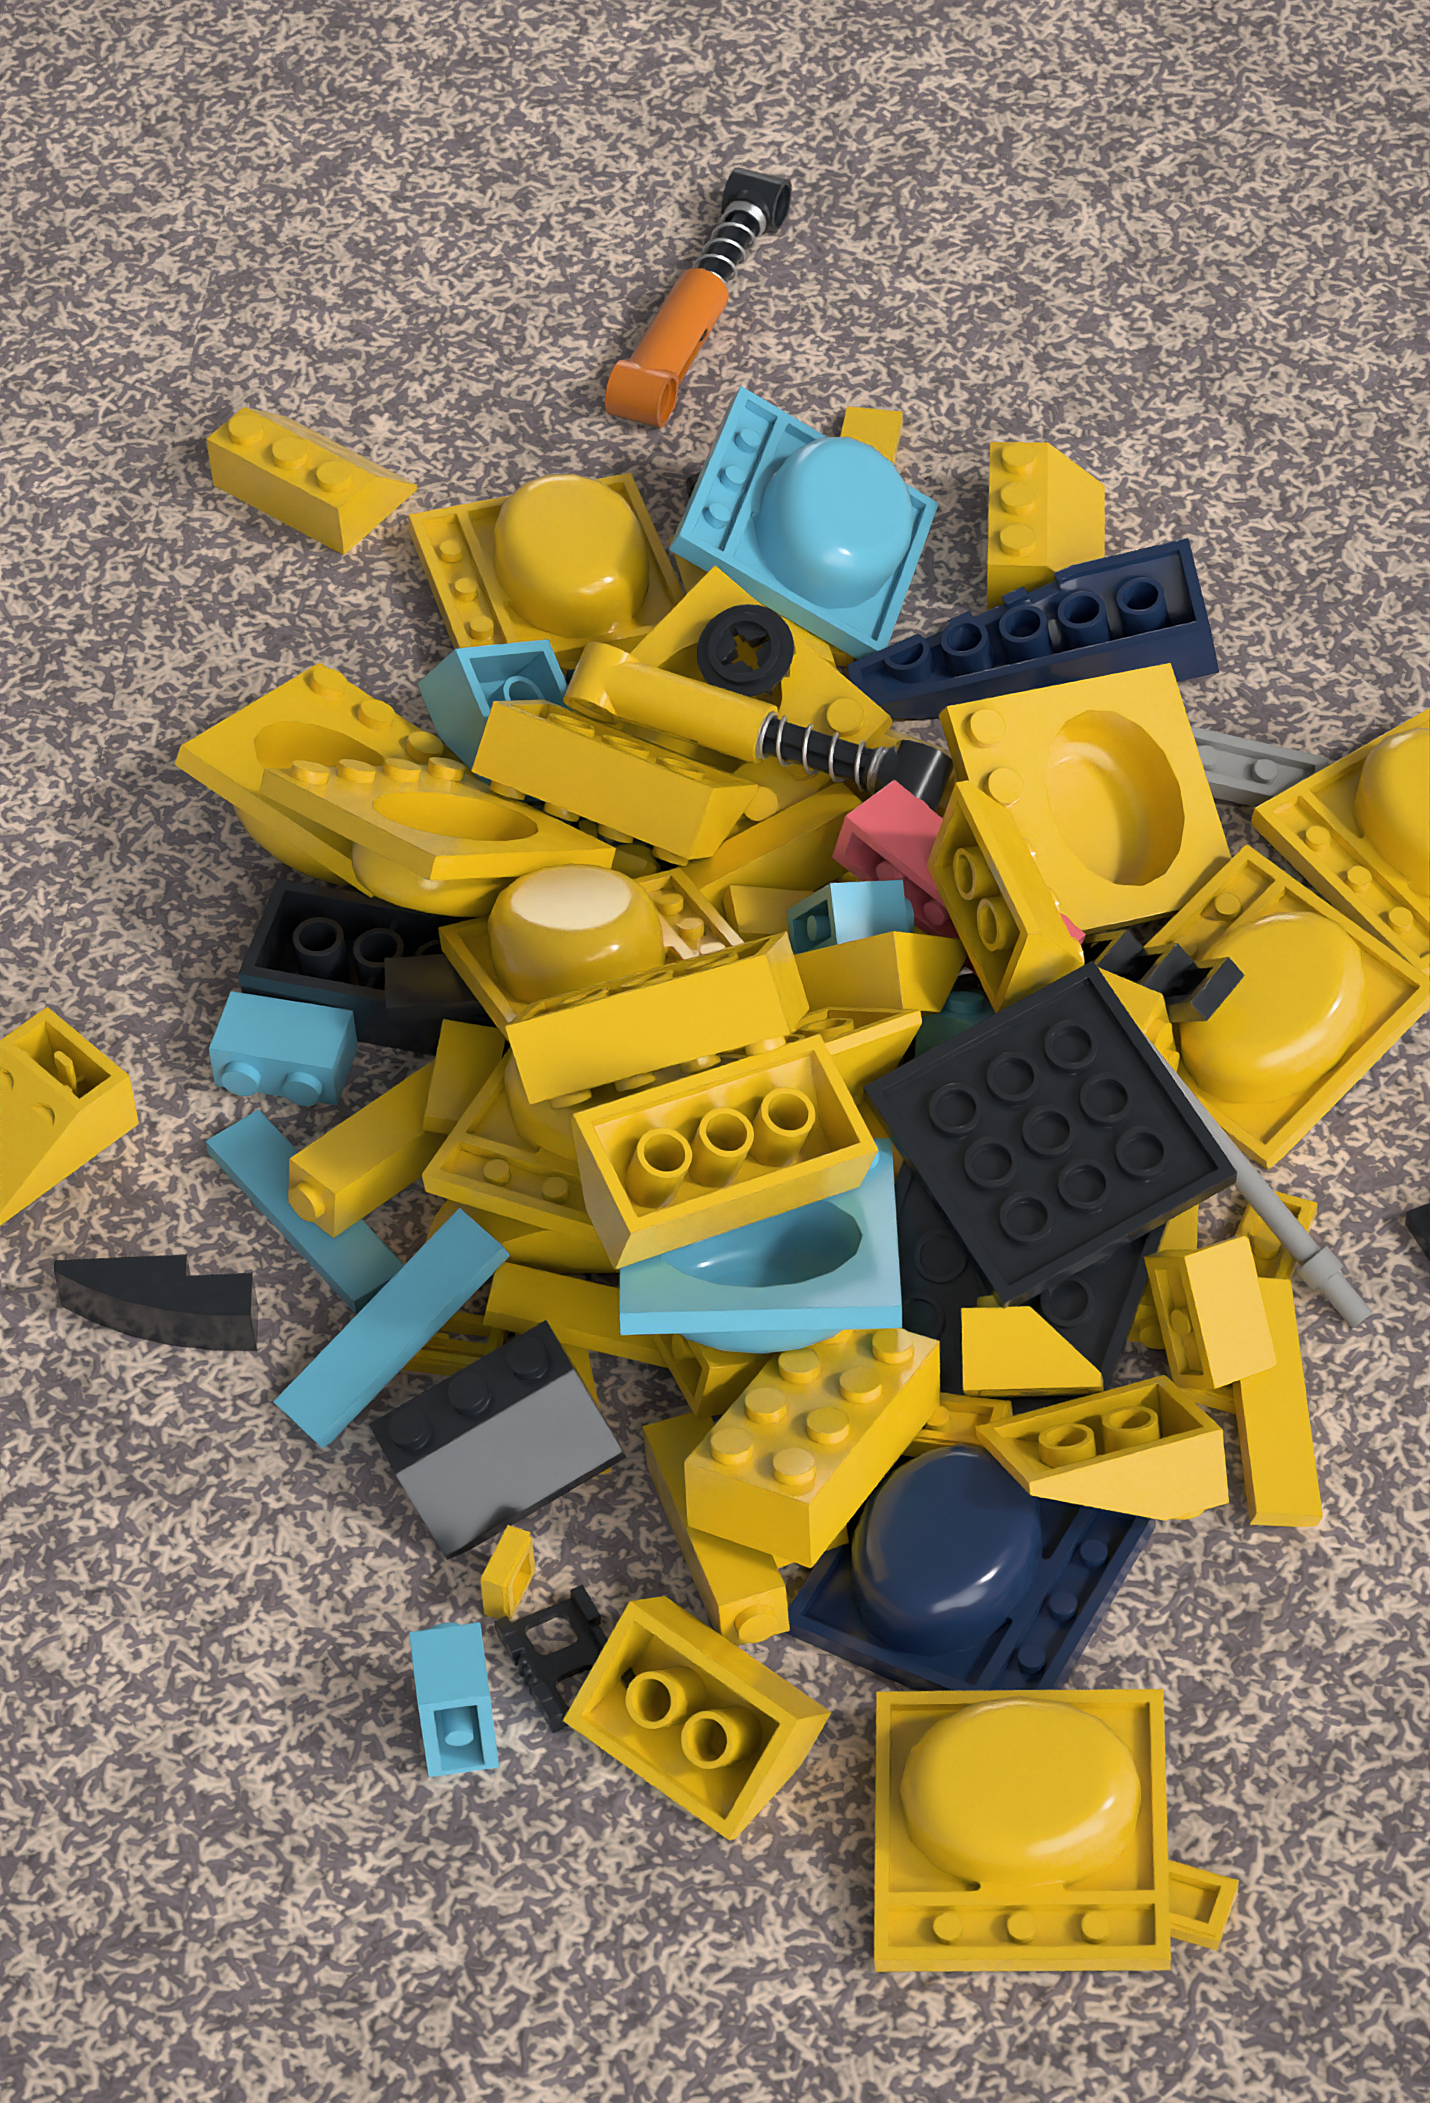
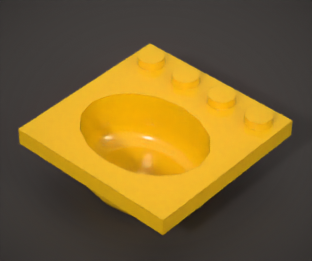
M631 473L594 480L577 474H546L523 483L509 496L408 514L409 533L454 649L548 639L558 664L568 661L579 662L584 647L588 642L608 644L630 653L685 596Z
M714 565L629 654L638 659L640 663L709 684L705 681L697 661V645L706 625L717 614L733 606L744 604L762 605ZM791 631L796 654H794L790 666V677H784L774 687L772 695L762 693L751 696V698L777 706L779 720L786 715L787 722L804 728H807L812 723L814 731L833 736L838 731L839 739L858 745L864 740L866 743L865 747L871 748L893 725L890 715ZM739 635L735 636L734 639L738 645L736 649L739 656L732 663L743 660L748 667L751 666L753 670L758 669L756 652L763 646L759 645L751 648L747 642H742ZM620 721L618 724H607L759 784L755 797L724 841L835 783L830 774L819 771L816 774L810 775L806 772L804 766L795 763L784 767L780 764L778 758L769 756L759 764H754Z
M319 662L182 744L174 765L232 803L236 816L250 837L277 860L304 875L332 884L354 886L372 898L375 895L357 881L353 871V841L259 793L264 769L291 768L292 762L296 760L311 761L326 767H338L339 760L342 759L357 760L372 766H383L384 760L387 758L403 759L417 765H428L430 758L441 757L455 760L463 765L465 764L437 736L421 730L397 714L390 705L374 699L347 681L342 673L328 668ZM465 765L466 768H465V772H464V773L467 774V775H469V776H471V777H473V778H475V779H477V780H479V781H481V780H480L473 772H471V770Z
M1171 663L947 706L939 714L958 781H969L1012 813L1023 838H1028L1034 848L1036 865L1046 886L1051 887L1057 895L1060 913L1067 916L1086 935L1175 916L1232 859Z
M1430 708L1257 806L1254 808L1250 824L1336 910L1430 978Z
M441 757L430 758L428 765H417L403 759L387 758L384 760L383 766H372L357 760L342 759L339 760L338 767H326L311 761L296 760L292 762L291 768L264 769L259 793L352 840V865L356 879L376 897L401 907L425 913L454 917H485L491 914L499 893L520 876L543 867L569 863L598 865L611 869L616 850L615 847L518 799L506 797L489 789V785L465 774V765L455 760Z
M1248 844L1143 947L1178 943L1193 961L1230 957L1245 975L1207 1021L1170 1023L1172 1024V1033L1177 1052L1180 1055L1176 1073L1234 1144L1267 1170L1282 1159L1430 1008V978Z
M569 863L547 866L520 876L502 890L496 899L490 915L439 927L443 953L446 954L448 960L509 1043L505 1026L534 1001L745 943L680 868L631 879L623 873L598 865Z
M510 1046L422 1173L425 1191L603 1246L586 1211L571 1126L572 1115L688 1077V1073H681L679 1064L654 1072L656 1080L643 1086L625 1091H617L614 1082L603 1084L590 1090L591 1098L571 1106L553 1109L550 1099L529 1105Z
M1164 1689L876 1692L875 1972L1171 1970Z

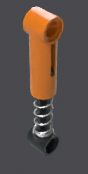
M740 167L733 169L727 179L723 192L720 225L713 230L711 240L703 246L702 256L697 258L692 268L684 270L678 277L630 359H622L615 364L605 393V409L609 415L659 428L665 425L675 408L679 385L728 304L729 293L726 283L737 277L738 271L736 266L746 262L747 255L745 251L752 249L756 245V238H759L766 231L777 233L787 217L792 199V185L789 179Z

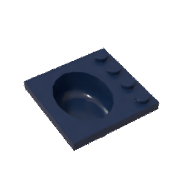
M959 1443L927 1450L917 1457L900 1455L847 1522L849 1543L824 1551L788 1608L790 1631L784 1633L916 1691L1061 1690L1156 1527V1520L1032 1496L985 1447Z

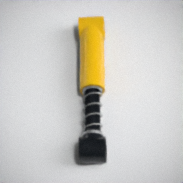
M600 642L586 643L563 697V701L568 707L602 723L618 724L620 721L754 764H759L769 756L778 758L780 764L784 767L795 763L804 766L806 772L810 775L816 774L819 771L830 774L835 783L849 780L855 782L859 790L863 792L868 790L870 794H876L895 780L915 797L923 800L935 813L954 769L953 761L949 756L923 743L900 740L897 741L896 746L891 748L882 746L871 749L865 747L866 743L864 740L859 745L839 739L838 731L833 736L814 731L812 723L807 728L787 722L786 715L779 720L777 706L640 663L638 659L629 653Z

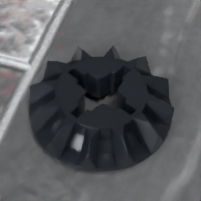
M754 604L733 606L717 614L702 631L697 645L698 666L705 681L710 685L748 697L762 693L772 695L774 687L784 677H790V666L793 656L796 654L791 630L783 618L771 609ZM739 635L742 642H747L751 648L759 645L763 646L756 652L758 669L753 670L743 660L732 663L739 656L736 649L738 645L734 639L735 636Z

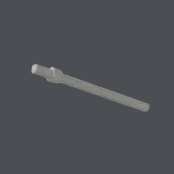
M1143 1033L1238 1172L1234 1186L1301 1266L1296 1272L1312 1291L1319 1288L1353 1329L1373 1312L1339 1272L1344 1267L1328 1246L1321 1250Z

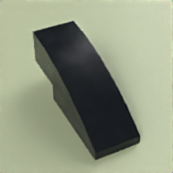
M187 1254L54 1260V1275L62 1307L93 1323L132 1337L171 1346L212 1351H257L259 1307L252 1272L191 1275Z

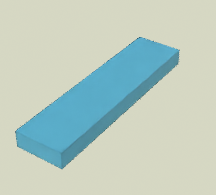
M259 1109L205 1141L210 1157L355 1314L360 1312L404 1266L400 1259L362 1219L335 1238H332L315 1223L307 1222L297 1215L291 1204L288 1203L289 1158L298 1153V1151Z
M459 1208L273 1402L323 1449L349 1425L505 1262L510 1254L497 1240Z

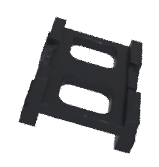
M583 1584L570 1589V1599L512 1623L508 1616L494 1621L498 1638L507 1650V1654L515 1667L518 1666L519 1675L524 1677V1684L529 1686V1692L533 1696L552 1733L569 1726L563 1719L570 1707L563 1700L556 1685L560 1681L578 1673L591 1670L608 1641L599 1626L601 1625V1615ZM557 1617L566 1619L577 1636V1641L548 1655L539 1654L526 1634L527 1631ZM631 1667L621 1676V1682L626 1691L631 1681L636 1677Z

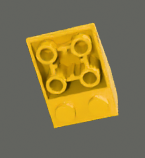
M48 1007L0 1040V1226L139 1124L130 1076Z

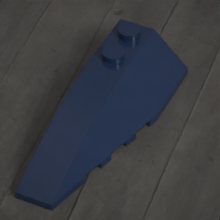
M1189 538L1068 566L1055 572V581L1029 593L1026 592L1024 587H1021L1003 595L1004 604L975 617H973L969 610L949 619V626L939 633L927 638L922 637L920 634H915L847 665L850 682L888 713L891 718L914 719L939 718V714L947 706L1167 663H1171L1177 682L1219 673V668Z

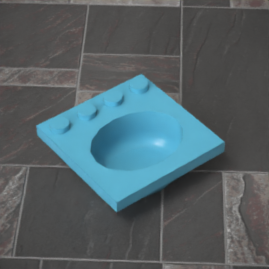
M741 386L730 400L669 550L706 572H709L716 565L756 601L859 660L888 646L939 503L906 484L894 464L873 446L850 437H826Z
M873 1138L879 1151L858 1188L620 1268V1335L681 1334L689 1341L722 1351L764 1354L802 1349L835 1337L843 1329L902 1328L892 1140L890 1138Z

